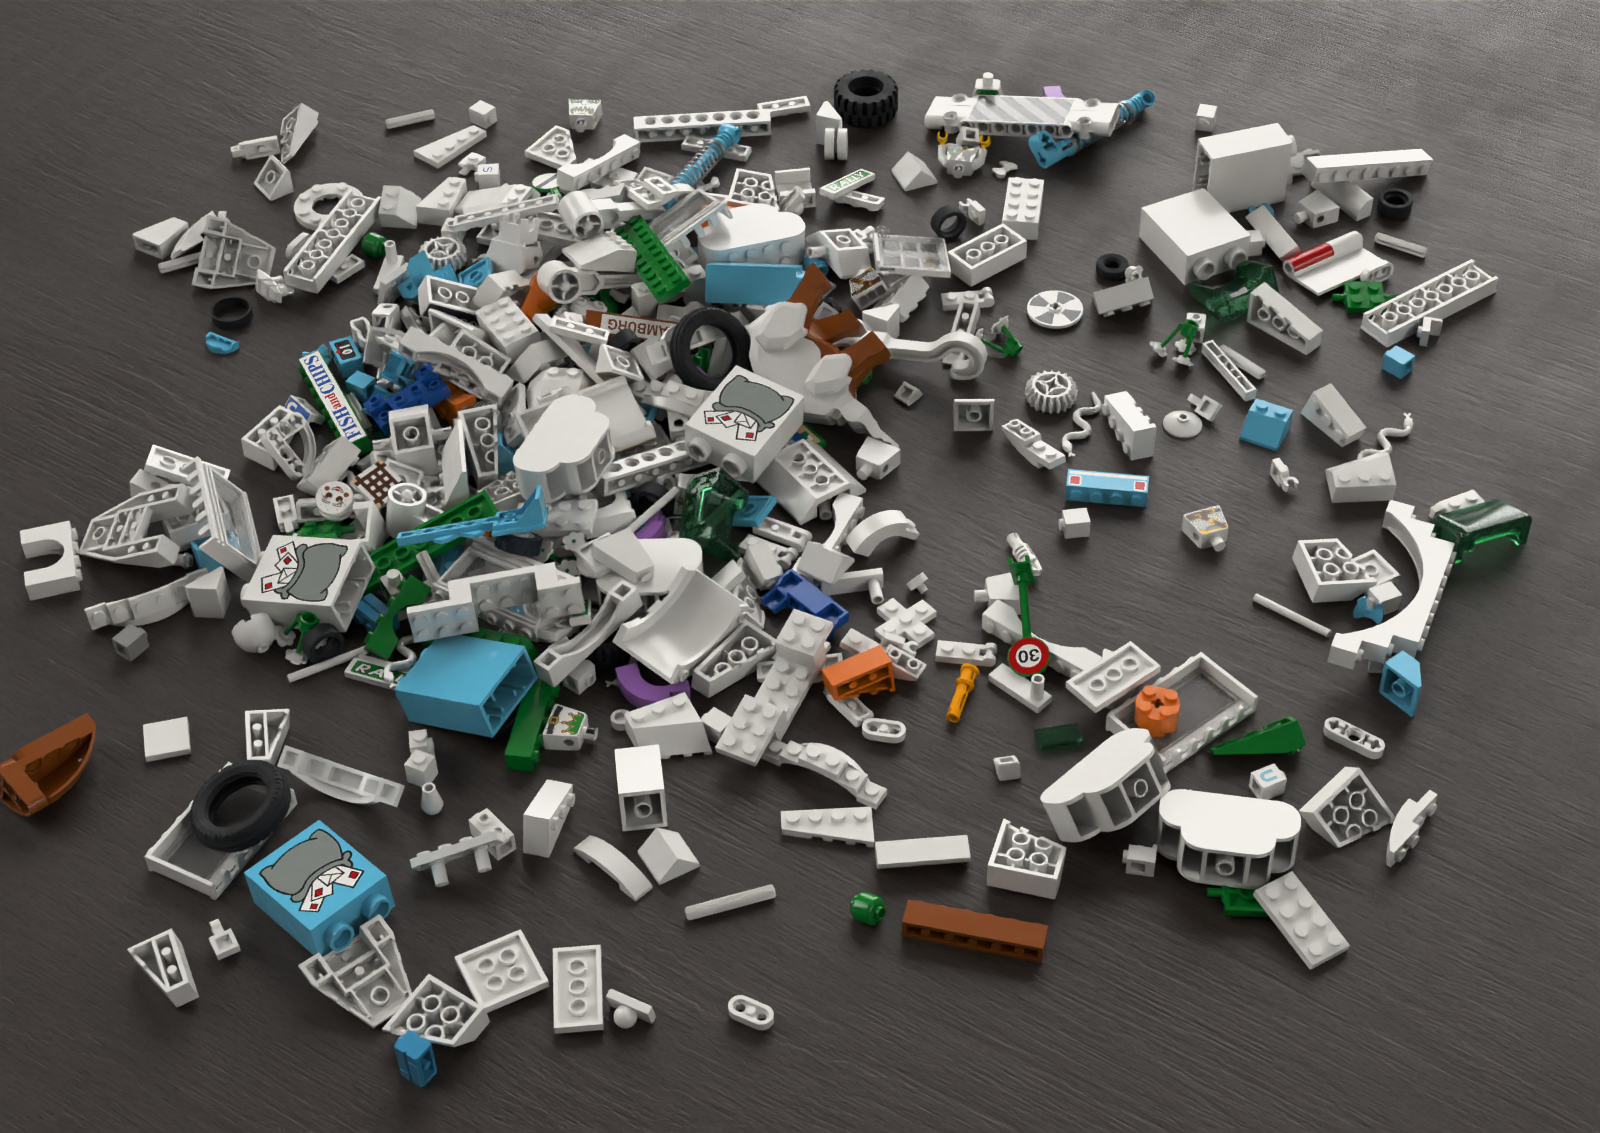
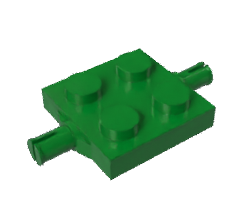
M1344 281V293L1332 294V302L1343 301L1347 313H1365L1397 297V295H1385L1382 282Z
M324 520V522L319 523L308 521L304 523L296 534L300 537L338 539L343 534L355 533L354 524L344 526L343 520ZM294 533L285 534V536H293Z
M1222 885L1221 888L1207 887V897H1221L1224 903L1225 916L1269 917L1253 896L1255 890H1257L1256 888L1242 889Z

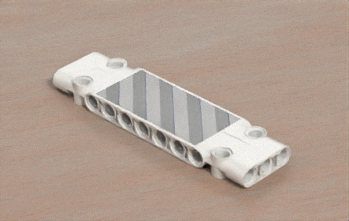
M956 94L953 97L936 96L925 115L924 125L926 129L941 130L944 126V131L948 134L956 133L964 126L979 129V135L1031 137L1041 131H1047L1051 134L1052 138H1070L1073 133H1077L1080 139H1090L1093 135L1110 137L1120 115V104L1100 103L1098 99H1088L1084 102L1079 98L975 95L972 98H967L965 94Z

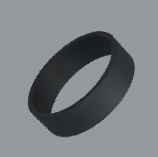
M240 296L222 298L215 302L210 309L213 324L222 330L240 329L249 324L253 318L251 303L246 298ZM230 306H242L248 309L244 316L235 320H220L215 317L220 310Z

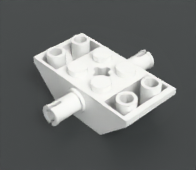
M850 228L818 231L806 237V241L812 246L808 247L807 256L810 259L823 258L841 279L853 278L857 276V272L860 269L867 270L871 268L869 254L874 251L873 243H863Z
M428 404L389 411L391 436L386 439L372 440L374 451L393 450L395 461L424 471V476H439L435 444L436 441L447 440L452 432V427L434 430L431 425Z

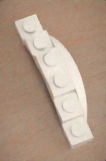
M732 313L740 321L738 313ZM676 325L667 329L662 334L660 341L646 346L652 365L671 359L670 340ZM702 325L692 336L690 350L726 336L716 327Z
M652 379L650 383L646 381L633 382L630 386L635 400H638L640 403L669 410L689 418L694 415L708 398L702 390L671 380L666 384Z
M205 567L187 573L186 576L152 591L114 602H103L86 608L84 610L92 630L108 624L127 627L130 623L134 626H140L165 619L189 603L185 585L206 575L208 570Z
M771 738L761 756L762 759L777 766H780L782 763H788L816 771L847 789L856 797L857 802L875 810L887 796V789L870 782L868 774L853 759L842 751L825 744H798L791 740L788 744Z
M286 745L277 765L278 767L290 770L294 776L311 787L334 798L354 804L371 805L383 802L397 807L405 787L399 783Z

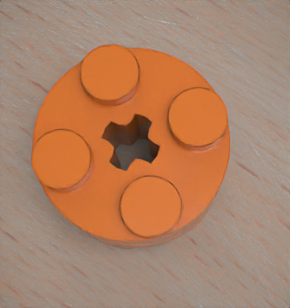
M1145 686L1136 697L1134 711L1135 726L1137 725L1140 729L1148 730L1151 737L1157 738L1164 737L1170 731L1171 733L1174 732L1178 726L1180 701L1177 692L1163 687Z

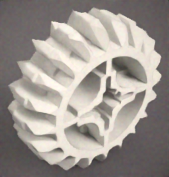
M444 235L440 238L437 236L436 239L430 238V241H425L424 245L420 246L419 253L422 251L426 252L434 271L451 264L454 272H456V270H461V266H465L467 261L465 245L458 238L453 239L452 236L445 237Z
M1044 370L1042 374L1037 372L1036 376H1031L1025 388L1026 399L1030 403V407H1035L1036 411L1042 410L1043 413L1046 411L1050 412V414L1052 412L1059 414L1060 410L1066 412L1067 408H1071L1075 404L1078 393L1076 382L1072 380V377H1067V373L1060 374V371L1053 372L1052 370L1051 372Z

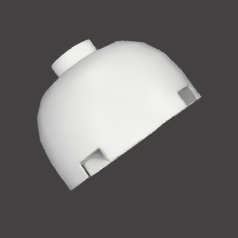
M257 613L251 615V620L247 622L244 619L238 622L232 630L236 644L246 652L263 653L267 651L276 636V627L269 614Z

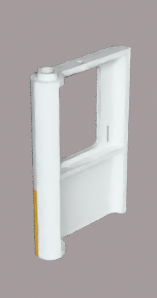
M625 375L568 394L592 399L596 404V412L607 416L615 454L656 439L655 429L650 420H645L627 384ZM554 400L515 413L517 424L524 439L530 434L534 425L537 424L542 414Z

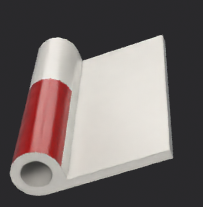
M1352 231L1284 260L1283 270L1288 277L1319 296L1344 285V281H1353L1360 278L1365 268L1382 261V259L1362 248V235L1357 231Z

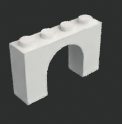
M699 264L682 269L692 283L682 290L685 305L692 301H699L704 305L706 273ZM639 282L631 285L632 306L641 317L656 319L658 301L646 284Z
M595 488L586 492L587 499H597L599 504L592 535H585L586 540L600 537L608 532L615 534L626 529L636 520L635 511L632 509L625 491L605 497Z
M70 521L21 530V545L26 559L47 554L62 555V558L52 566L24 572L25 587L30 601L80 590V581H83L81 570L78 569L81 567L79 555H76L80 553L77 541L75 542V540H78L76 528L71 527Z

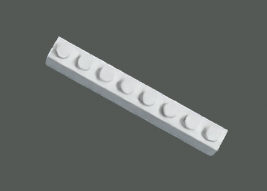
M1422 149L1312 156L1305 158L1301 173L1312 184L1428 175L1433 159Z

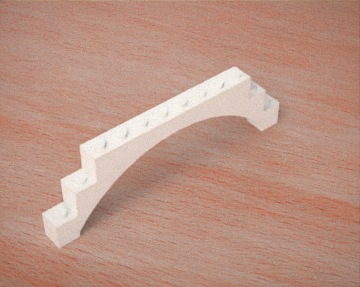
M1390 500L1382 527L1387 528L1394 534L1412 557L1419 578L1418 593L1403 611L1382 624L1358 632L1336 633L1327 662L1353 670L1356 661L1360 662L1362 658L1384 664L1386 657H1391L1392 653L1398 654L1403 650L1415 658L1417 650L1422 652L1425 642L1423 638H1427L1434 613H1436L1443 588H1445L1457 552H1453L1455 543L1435 538L1436 534L1433 533L1434 524L1416 520V515H1413L1415 506Z

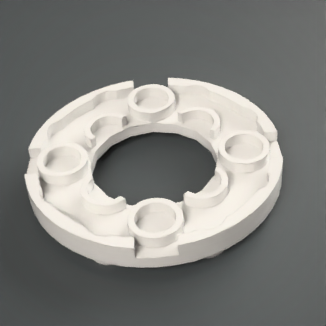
M343 182L314 185L304 193H301L295 201V217L302 226L316 230L328 216L316 213L312 209L318 200L323 201V198L334 199L336 197L342 199L349 189H352L354 194L362 195V193L355 187Z

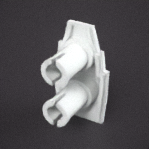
M257 269L255 289L266 300L273 303H282V296L294 294V292H290L294 291L293 287L280 284L284 283L281 275L270 277Z

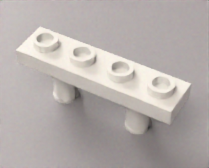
M489 829L481 832L480 836L474 838L472 836L464 837L459 840L460 843L454 845L443 844L438 847V850L433 852H420L417 854V857L410 859L411 867L417 871L431 868L436 887L449 884L445 868L447 862L471 854L475 856L479 873L490 871L492 866L488 850L491 847L505 843L503 834L496 830L494 831V829Z

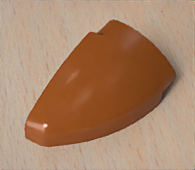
M86 713L18 749L11 759L1 763L0 800L14 812L29 817L51 805L67 793L81 777L92 755L96 724Z

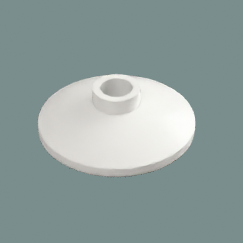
M1174 411L1165 416L1163 428L1173 437L1191 438L1200 433L1202 421L1194 413Z

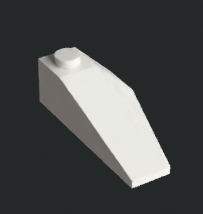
M303 103L298 105L282 121L280 135L283 136L281 140L283 145L281 149V163L283 164L296 154L312 130L318 125V112Z
M739 558L737 564L745 573L746 578L731 593L750 606L747 611L748 616L746 620L762 630L764 628L765 612L760 609L761 597L757 594L759 587L746 561Z

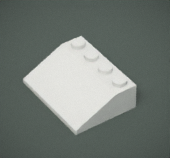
M606 231L605 234H596L562 249V253L580 269L635 272L637 250L613 231Z
M462 419L457 420L441 451L442 460L438 461L439 472H443L439 473L440 485H444L440 487L441 499L445 498V500H441L442 511L444 512L470 498Z

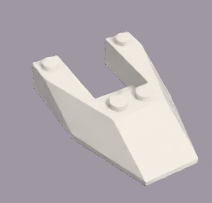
M183 483L139 493L91 519L79 549V554L121 564L157 568L174 565L180 547L164 534L145 538L150 523L192 514L195 511L192 504L199 499V496L189 494L190 489Z

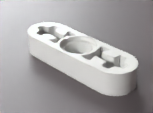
M1336 717L1328 718L1325 721L1323 733L1327 738L1370 759H1379L1383 756L1385 743L1382 739ZM1355 735L1360 740L1352 741L1348 736Z

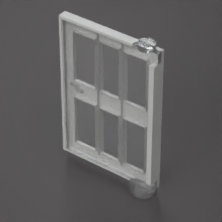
M878 226L874 229L872 242L876 273L883 275L902 274L950 278L951 269L945 239L891 235L890 230L885 226Z

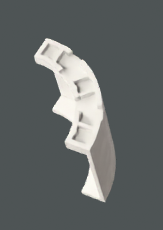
M682 566L667 588L668 595L662 601L658 599L646 611L644 618L640 619L637 617L632 621L622 623L612 641L670 684L683 682L691 676L693 670L726 640L740 623L746 620L748 616L747 611L750 608L744 601L693 566Z

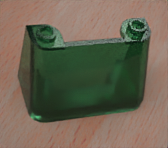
M1246 260L1235 267V280L1214 287L1206 286L1203 281L1195 280L1188 283L1189 293L1216 320L1228 322L1248 314L1250 293L1264 282L1279 293L1274 265Z
M722 467L691 477L686 487L679 538L694 540L701 546L703 553L726 562H730L732 559L734 561L738 560L741 548L737 543H730L734 512H738L746 507L749 491Z
M1492 499L1436 515L1430 524H1434L1433 533L1436 534L1435 538L1455 543L1453 552L1457 553L1453 564L1463 562L1462 555L1466 551L1474 552L1475 544L1506 536L1510 541L1513 540L1517 546L1527 543L1532 518L1527 511L1501 499Z

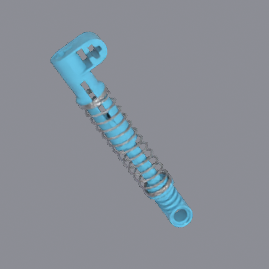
M1144 90L1128 100L1118 102L1120 104V115L1117 121L1118 125L1115 126L1114 130L1131 121L1137 113L1152 106L1155 103L1153 92ZM1041 131L1029 138V147L1038 164L1042 168H1048L1066 156H1073L1076 152L1088 147L1103 136L1093 135L1090 139H1080L1077 133H1073L1072 137L1059 138L1055 143L1049 132Z
M723 123L719 128L717 136L708 140L705 146L695 154L691 161L684 166V169H681L680 173L669 184L671 186L678 183L688 184L696 188L711 169L725 156L727 149L732 144L739 142L741 129ZM673 198L662 206L667 211L678 202Z

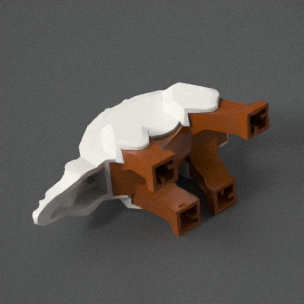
M813 262L807 267L801 282L790 299L764 308L765 313L752 323L744 326L751 336L749 359L753 373L804 396V422L842 426L847 421L854 432L859 434L869 433L874 439L899 448L900 446L880 429L868 408L856 400V390L876 365L885 364L890 359L891 354L873 331L842 351L832 345L846 337H862L867 331L849 308L842 313L812 321L823 295L833 288L828 278Z

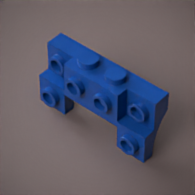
M429 363L413 372L417 381L387 400L379 393L363 403L385 435L390 433L389 411L428 404V407L431 408L452 395L438 373L432 372L434 368Z
M792 568L782 574L775 586L761 597V604L774 614L788 606L792 610L797 609L833 622V628L826 642L833 638L835 630L849 621L848 611Z

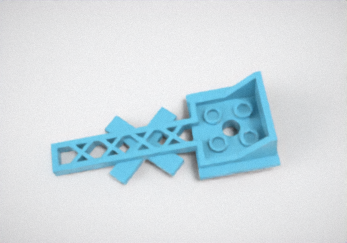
M540 485L535 488L519 509L496 512L494 517L398 533L396 540L399 547L428 541L444 544L459 537L476 539L485 535L487 531H492V537L514 533L531 534V530L546 528L549 509L545 505L543 490Z

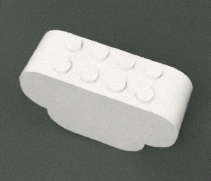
M752 204L729 209L733 216L732 219L717 212L715 215L720 222L719 226L714 227L708 219V226L703 228L705 236L702 238L698 236V265L700 264L705 271L706 264L713 262L798 265L805 258V223L801 217L790 212H778L776 208L767 204Z
M566 395L554 400L542 414L537 424L534 425L520 448L516 450L513 463L520 494L525 500L540 485L542 486L545 503L557 501L565 494L576 495L586 493L597 485L613 461L615 449L611 441L609 419L604 414L596 412V404L592 399L578 395Z
M687 538L638 539L655 566L653 577L646 582H639L637 584H633L615 571L596 578L576 557L583 599L591 598V604L599 605L600 609L608 592L623 579L638 588L643 604L626 622L632 621L637 617L642 619L646 616V611L658 599L662 601L668 595L667 588L682 566H693L704 574L702 549L697 542Z
M1132 728L1118 732L1104 741L1042 793L1040 799L1059 839L1064 842H1080L1097 835L1101 831H1115L1131 824L1170 790L1171 785L1166 776L1167 770L1149 731Z
M1177 789L1167 792L1160 799L1155 844L1157 845V851L1162 856L1177 861L1179 873L1192 882L1219 886L1225 885L1242 889H1258L1266 885L1271 877V873L1285 872L1294 865L1301 817L1293 806L1280 801Z

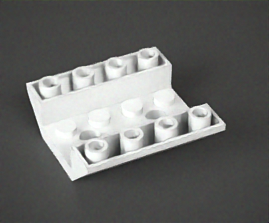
M805 439L781 449L756 480L770 496L776 497L777 503L800 525L817 517L818 504L842 492L854 496H859L866 492V488L820 445Z

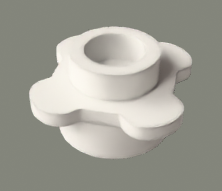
M1141 266L1128 267L1125 270V282L1128 283L1143 278L1141 276L1143 268Z

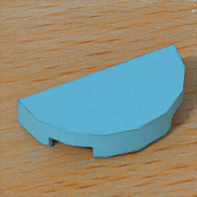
M212 332L206 335V345L213 353L227 354L240 348L239 342Z

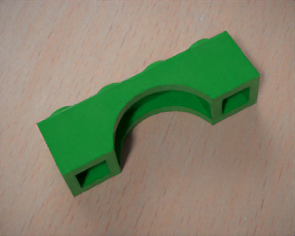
M412 575L407 580L404 578L401 580L396 588L400 592L396 597L391 596L386 604V607L389 608L385 615L381 613L374 623L378 627L374 632L369 631L364 639V642L367 643L364 650L379 659L387 661L399 642L393 630L394 616L400 611L406 610V607L422 605L432 589Z

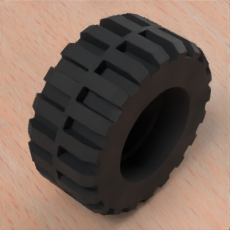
M865 69L851 71L850 74L847 73L841 77L834 86V109L840 115L842 121L848 125L852 124L854 127L862 126V128L881 126L886 121L889 122L897 113L898 85L893 78L881 71L876 72L871 69L869 71Z

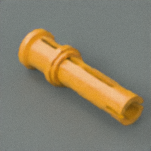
M966 663L960 668V677L955 682L956 691L946 714V719L951 723L959 722L968 693L974 689L975 685L973 682L979 675V669L973 664Z

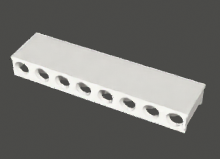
M349 189L283 270L284 284L318 294L379 217L381 197L378 196L374 199L354 194L353 190Z
M1471 259L1365 312L1360 328L1387 348L1417 333L1418 326H1422L1424 317L1444 319L1495 293L1498 277L1492 278L1476 267L1474 260ZM1467 267H1469L1468 270H1467V272H1465V274H1463V271H1464ZM1442 280L1441 284L1436 288L1437 283ZM1413 294H1415L1414 297H1413V299H1411V300L1409 301V298H1410ZM1387 308L1386 312L1381 315L1382 311Z

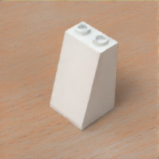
M659 744L615 749L622 830L632 831L668 827Z

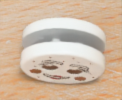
M333 481L324 484L317 491L315 497L318 511L326 520L341 521L353 513V502H355L353 492L343 482Z

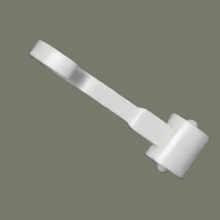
M678 183L672 185V187L678 190V195L674 197L676 202L681 201L695 190L688 184ZM582 191L568 193L560 200L558 205L559 215L575 238L579 240L599 234L602 229L615 228L618 223L629 221L633 216L640 214L644 220H654L666 211L663 206L647 211L636 202L615 203L611 198L590 200L587 194ZM701 208L679 224H683L701 211Z
M670 253L681 269L688 268L685 261ZM556 260L543 264L537 274V283L540 289L560 304L571 303L579 295H596L600 289L631 288V285L643 282L636 271L634 273L597 272L596 270H585L579 267H568L563 262ZM680 291L665 303L678 300L683 296V292Z
M858 319L867 333L862 337L843 338L832 345L842 351L857 343L872 330L867 323ZM873 331L891 354L890 359L936 362L952 352L958 351L966 354L969 359L955 360L952 364L949 374L956 380H971L978 377L983 371L987 360L986 346L979 338L970 333L962 331L950 332L934 342L894 339L887 332Z
M412 483L396 484L388 490L385 530L390 536L397 538L398 533L411 531L442 514L444 511L426 503L427 493L420 486ZM480 536V538L495 543L496 537ZM469 538L457 546L463 545L464 551H466L475 538ZM485 560L484 575L508 570Z

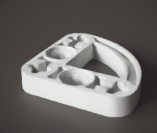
M298 412L292 413L261 436V442L290 479L295 481L301 479L313 466L316 457V442L312 429L302 414ZM293 421H296L297 424H295L294 426H292L291 423H292ZM280 427L286 429L287 435L281 432ZM298 431L304 445L303 462L286 442L288 438ZM280 451L286 453L287 459L281 456Z

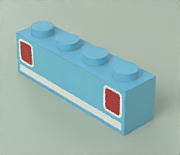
M1068 469L1065 500L1146 507L1149 476Z

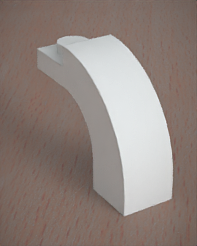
M887 510L876 513L860 522L850 532L845 541L854 553L869 557L875 547L889 537L902 536L916 540L920 534L915 528L916 525L911 520L906 519L901 511Z

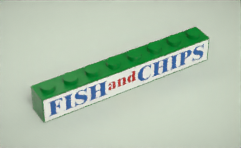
M318 350L299 358L300 367H298L300 375L307 387L310 388L309 390L313 398L316 400L325 420H328L331 431H334L336 439L342 435L361 450L358 456L373 450L368 435L320 351Z

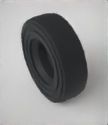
M1115 253L1104 254L1096 262L1097 274L1106 280L1124 278L1125 270L1129 267L1128 260L1124 256ZM1107 265H1116V266H1118L1119 268L1110 269V268H1107V267H1105V266H1107Z

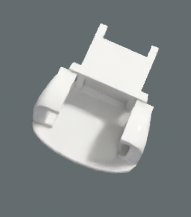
M513 213L511 223L509 222V214H501L499 236L491 239L486 257L491 259L495 271L515 270L521 275L527 269L541 267L543 262L542 246L537 241L539 218H533L532 223H530L529 219H520V213ZM528 244L534 245L533 247H526Z

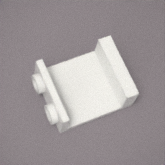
M810 168L775 171V186L779 203L797 185L802 189L805 199L802 201L804 208L816 207L815 188L812 189L810 182Z
M374 501L353 502V511L366 532L364 539L354 540H361L369 554L383 546L386 523Z

